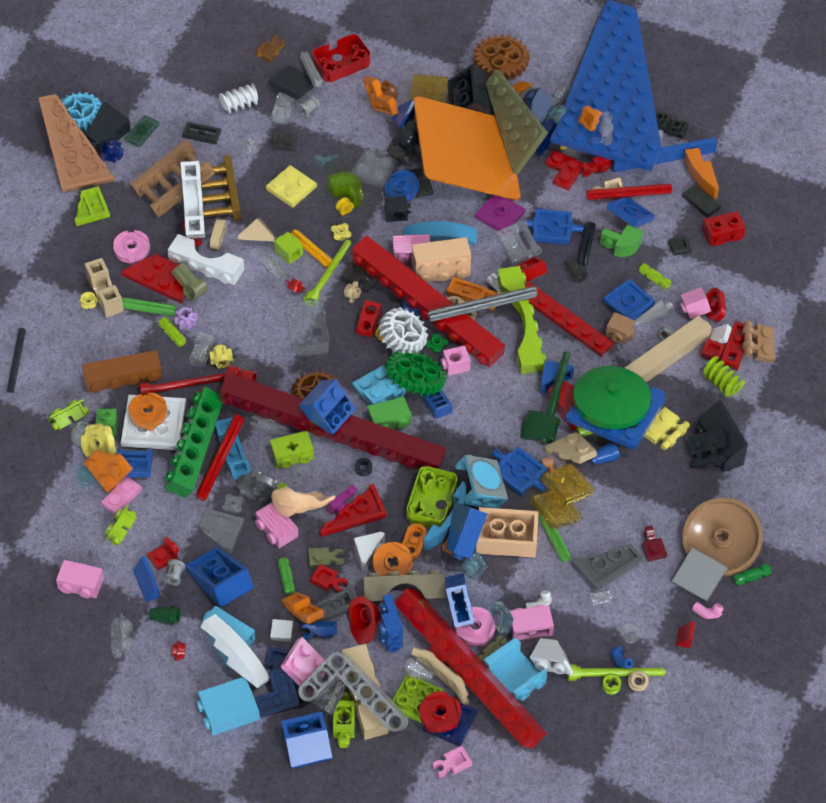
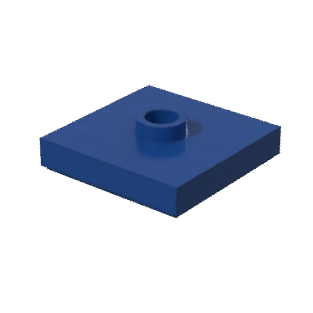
M629 197L610 202L606 209L633 227L651 222L655 217L653 213Z
M628 279L603 297L602 301L613 312L635 320L655 305V300L631 279Z

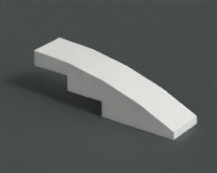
M216 614L203 621L201 628L216 639L213 646L229 657L227 665L257 688L270 680V676L260 660L228 624Z

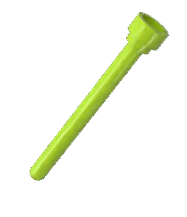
M350 240L344 241L314 289L306 292L303 297V301L306 304L316 306L320 300V291L351 246Z
M570 664L573 673L572 675L567 674L568 681H577L581 677H605L609 674L630 676L634 671H642L647 676H664L666 670L664 668H581L576 664Z

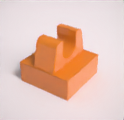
M585 106L578 122L589 131H594L602 113L598 109Z

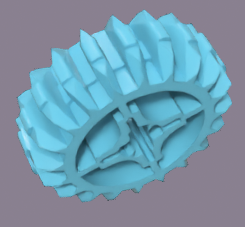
M72 92L71 96L66 95L65 99H61V102L71 118L75 120L79 129L87 134L102 104L93 94L89 95L87 92L85 94H81V92L74 94Z

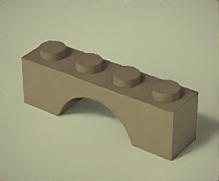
M428 570V574L420 575V571H407L408 575H399V571L387 572V576H379V572L367 573V577H363V595L369 601H383V596L387 595L393 587L406 583L418 588L425 599L446 598L445 574H440V570Z

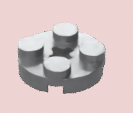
M252 470L250 474H245L240 478L238 488H240L241 495L247 499L256 500L259 497L265 498V502L272 501V492L278 489V481L262 475L258 470Z

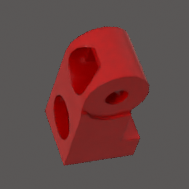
M365 300L356 333L358 335L372 338L378 320L382 315V304Z

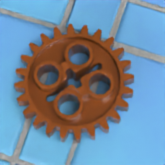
M494 34V38L488 36L487 40L482 39V44H477L473 60L475 65L487 73V78L496 69L501 71L509 81V77L516 79V74L521 76L522 71L526 72V67H529L530 62L529 50L526 49L527 45H522V40L517 42V37L510 39V35L504 37L501 34L498 37Z

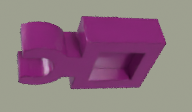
M353 484L350 485L329 503L326 511L331 515L336 511H341L347 505L346 502L356 494L355 492L358 489Z

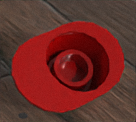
M357 596L353 598L349 605L350 631L357 644L363 645L370 643L373 639L376 625L380 620V611L377 605L372 601L370 602L366 597Z

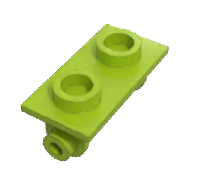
M75 399L67 404V408L63 410L58 408L51 412L48 422L53 420V429L61 430L70 425L71 421L68 418L70 416L74 422L86 417L89 410L86 406H82L84 399L80 401Z
M128 504L124 509L120 508L114 516L116 522L114 525L110 523L104 533L107 535L104 539L105 542L109 538L113 545L118 546V544H121L128 533L122 526L129 530L137 519L136 512L127 510Z

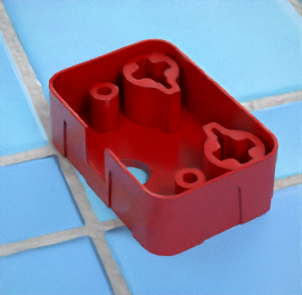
M350 34L338 39L337 47L330 50L329 43L312 51V60L325 82L329 81L331 83L368 68L370 64V51L358 35ZM339 54L342 56V60L335 61L332 57Z

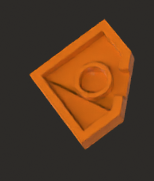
M103 450L93 452L84 462L85 466L107 493L115 489L133 470L121 454L105 453Z

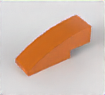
M699 148L685 150L684 163L691 177L703 191L713 199H717L719 186L711 161H703Z

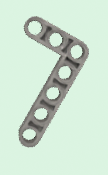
M344 652L332 653L299 687V696L303 700H316L340 678L387 729L396 732L404 730L408 725V718L402 710ZM338 656L343 659L341 667L335 664V659ZM323 671H326L329 676L326 682L321 679ZM352 671H355L358 676L355 682H352L349 677ZM308 686H312L314 689L312 697L308 696L306 692ZM366 686L372 689L370 697H366L364 694ZM380 701L386 704L385 712H381L378 709ZM395 716H398L401 720V725L398 728L392 722Z

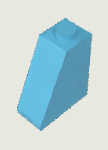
M217 606L211 611H207L204 615L203 621L216 614L248 646L254 642V629ZM207 633L214 645L216 639ZM217 649L226 664L229 657Z

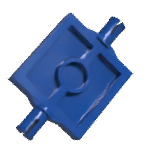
M536 209L533 221L522 219L521 227L532 228L534 242L569 245L572 232L583 233L584 225L573 224L572 212Z
M517 446L506 455L498 449L493 451L492 456L500 460L498 465L504 484L517 494L523 496L533 487H536L542 493L547 490L548 486L539 481L547 473V467Z

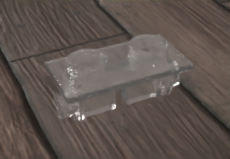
M121 613L119 614V619H113L111 623V637L113 639L118 637V639L111 640V653L115 658H120L122 654L131 657V649H133L130 636L132 623Z

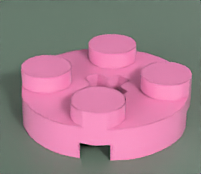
M134 230V232L130 233L124 231L114 239L113 250L115 256L120 261L133 265L148 256L150 243L147 235L141 231ZM135 245V248L130 249L128 246Z
M472 607L474 620L478 624L479 629H472L470 625L473 626V623L456 627L455 632L467 645L484 646L493 638L496 622L491 617V613L486 609Z

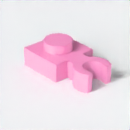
M460 746L444 754V761H435L432 768H442L443 770L438 772V778H443L450 770L455 775L471 767L472 761L463 746Z

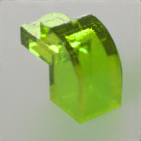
M350 172L328 175V187L334 199L348 195L350 201L354 204V208L361 207L363 194L361 191V179L357 175Z

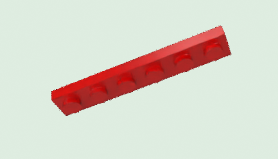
M530 281L525 284V288L535 286ZM536 287L537 297L529 299V304H532L534 309L600 357L613 347L614 342Z

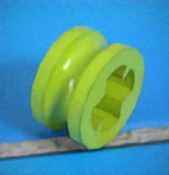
M614 674L605 676L602 684L603 690L611 695L618 693L621 688V679ZM614 681L615 685H613L612 688L609 687V683Z

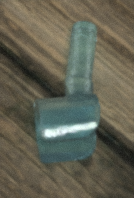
M320 154L314 156L316 161L313 163L318 167H323L326 162L339 158V156L334 154L322 157Z

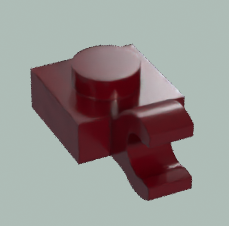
M652 525L644 527L645 532L643 534L646 541L642 542V548L647 561L667 558L662 538H655Z

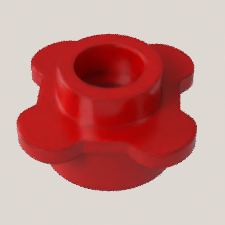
M294 278L291 281L285 280L288 282L286 288L298 293L301 292L302 288L306 290L305 287L301 286L303 283Z

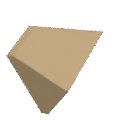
M257 218L238 235L239 240L272 242L276 240L274 234L261 218Z

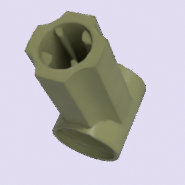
M184 263L178 265L171 272L182 285L183 293L188 300L193 301L207 292L208 286L202 278H196Z

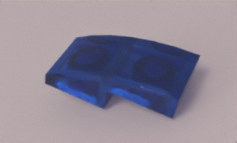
M552 118L542 123L548 134L534 152L538 157L544 154L551 143L550 137L556 128Z

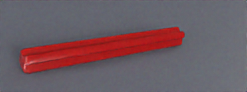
M672 184L587 190L586 199L598 200L671 194Z
M234 415L196 494V498L205 501L244 422L242 416Z

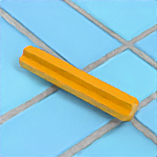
M298 230L292 231L291 235L296 236L300 240L305 251L324 267L329 266L332 259L301 232Z

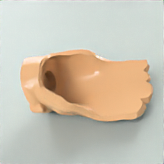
M285 486L272 492V501L275 509L285 517H290L295 513H304L308 510H316L336 498L335 495L324 496L317 491L307 494L295 492Z

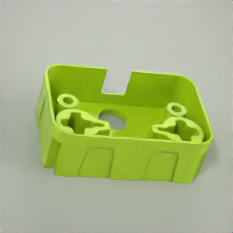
M428 466L420 468L407 506V520H409L410 524L418 523L430 529L434 524L441 528L447 519L453 495L457 490V475L453 472ZM443 500L447 503V507L445 509H438L436 502Z

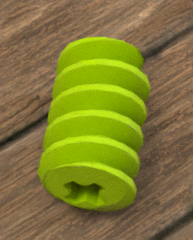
M715 356L706 364L703 376L708 378L711 383H714V386L718 387L721 392H724L726 397H731L743 388L745 380L739 381L740 376H734L735 371H729L730 367L728 365L723 367L724 361L718 362L719 357Z

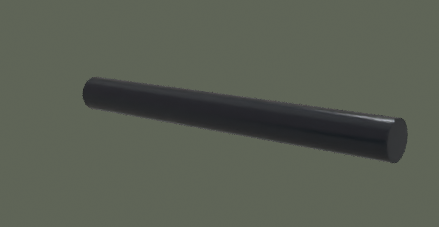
M24 328L18 329L7 386L8 393H14L26 333Z

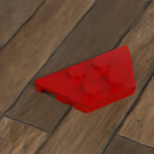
M154 254L121 272L123 277L182 304L184 301L183 287L171 274L179 264L160 255Z

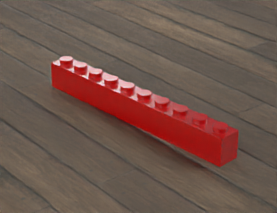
M368 235L352 248V260L356 265L362 266L370 276L377 278L382 286L392 290L396 297L405 299L411 309H418L420 315L425 320H429L428 311L454 305ZM467 314L432 321L435 328L447 334L452 342L465 346L468 354H472L481 365L485 364L487 367H490L504 355L505 344Z
M406 588L394 602L396 607L423 637L436 648L450 667L463 679L522 747L534 748L547 732L417 590Z

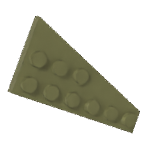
M495 69L487 80L486 86L514 174H518L548 132L501 71Z

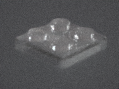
M365 149L351 172V178L384 189L387 180L390 179L398 165V160Z

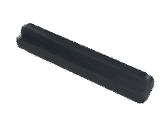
M594 222L586 223L577 264L579 267L586 268L588 265L596 227Z

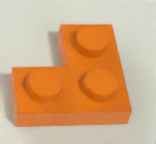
M366 76L362 79L374 110L392 116L399 113L396 107V100L382 93L381 83L377 78Z

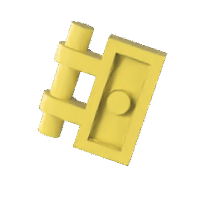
M664 407L658 413L644 437L654 444L661 440L663 442L660 445L661 449L667 450L676 443L680 436L682 437L687 433L690 424L687 421L677 424L680 417ZM669 430L674 431L671 435L666 434Z

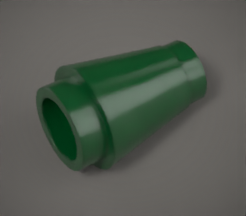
M174 605L150 608L149 619L173 626L180 621V608Z

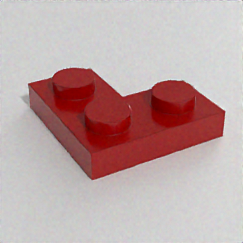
M555 150L552 151L545 162V166L559 171L553 180V185L567 191L570 190L583 170L581 165L584 164Z

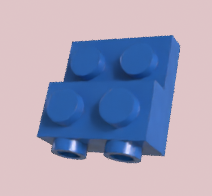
M391 594L383 596V604L380 605L382 615H380V634L378 635L381 645H385L387 651L396 652L403 647V625Z

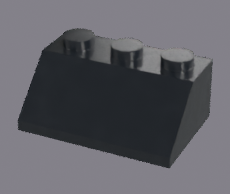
M472 63L447 81L449 104L485 114L491 113L490 98L486 86L488 80L487 73Z
M719 400L698 418L696 433L700 434L719 428L725 429L727 448L720 450V452L725 453L727 459L715 465L717 468L720 467L724 473L744 465L748 443L722 400Z

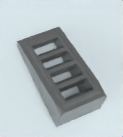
M350 587L314 604V606L321 609L326 607L328 614L320 618V621H328L349 613L350 603L346 604L345 599L348 598L351 602L355 598ZM339 601H341V603H342V605H343V606L340 607V608H339V606H338V604H337V602H339ZM330 604L334 605V611L331 610Z

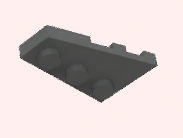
M627 544L609 549L608 552L598 555L594 553L583 559H572L571 564L595 591H598L643 562V556L632 544Z

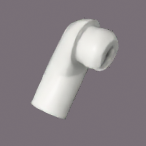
M547 590L540 593L541 597L537 602L526 603V608H532L536 605H550L552 601L551 593Z

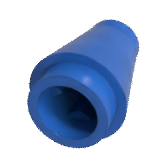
M608 443L596 450L597 456L591 460L594 465L616 461L620 457L616 444Z

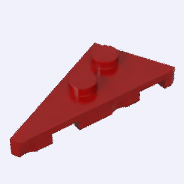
M374 483L370 484L368 490L362 495L355 497L353 502L347 504L339 511L335 519L331 522L328 521L320 530V536L324 537L386 518L387 513Z

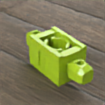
M340 692L338 701H334L333 736L338 738L340 748H347L350 745V738H354L355 707L354 701H350L348 692ZM343 715H346V719H348L345 721V724H342L340 720L343 718Z

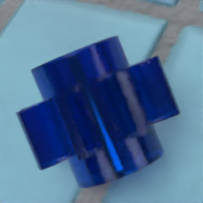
M115 140L104 143L101 151L105 155L104 160L113 163L116 160H120L124 154V149L121 147L122 143Z

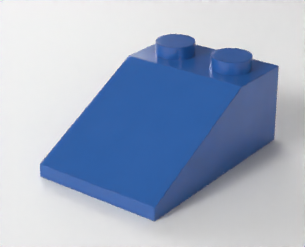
M218 546L185 565L187 572L208 598L219 607L229 604L232 600L254 588L248 568Z

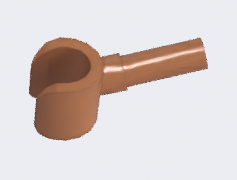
M551 457L542 458L541 464L549 469L554 482H558L559 479L554 471L553 459Z

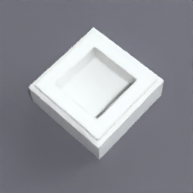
M728 324L713 328L710 339L721 344L727 343L732 328Z
M273 619L270 639L291 642L293 621Z

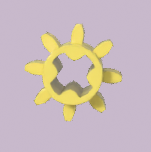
M217 345L213 348V351L209 352L211 365L216 364L217 368H226L233 361L231 348L227 349L225 345Z

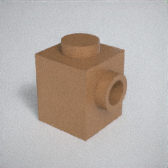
M614 313L607 324L606 336L612 338L617 343L626 344L629 339L632 340L635 336V320Z

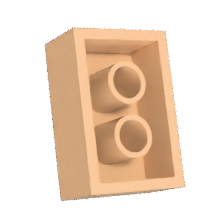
M467 237L412 245V270L427 283L433 281L445 282L453 277L459 279L470 277L471 252Z
M479 507V511L488 515L476 544V554L536 558L539 511Z

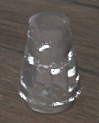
M409 657L403 667V672L406 673V676L428 683L431 682L435 674L434 671L416 657Z

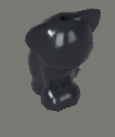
M408 121L405 127L397 132V136L392 139L391 143L394 147L400 148L403 151L412 149L414 156L422 162L416 125L413 121Z

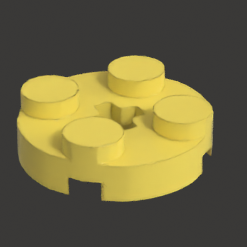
M97 423L89 425L84 429L86 431L81 436V447L86 457H90L97 450H103L105 453L110 454L116 453L114 437L110 426Z

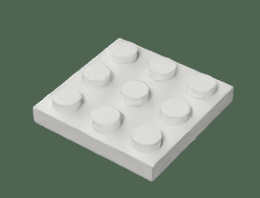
M128 395L121 447L177 450L175 447L182 435L181 429L184 422L186 398L162 397L166 402L167 417L161 425L149 431L134 425L130 420L129 404L137 395ZM151 408L148 410L144 409L145 413L152 412Z

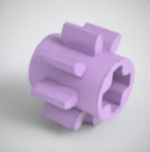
M182 307L179 311L175 312L176 317L174 321L176 325L179 324L180 330H190L192 326H196L198 317L197 313H193L192 308Z

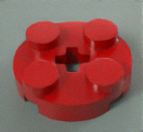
M433 692L427 695L420 705V720L429 732H448L459 724L461 718L460 703L455 697L449 696L446 692ZM439 708L442 711H446L442 716L435 714Z

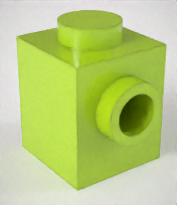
M289 232L279 236L274 241L275 252L288 264H291L303 255V244L300 243L296 236L291 235Z

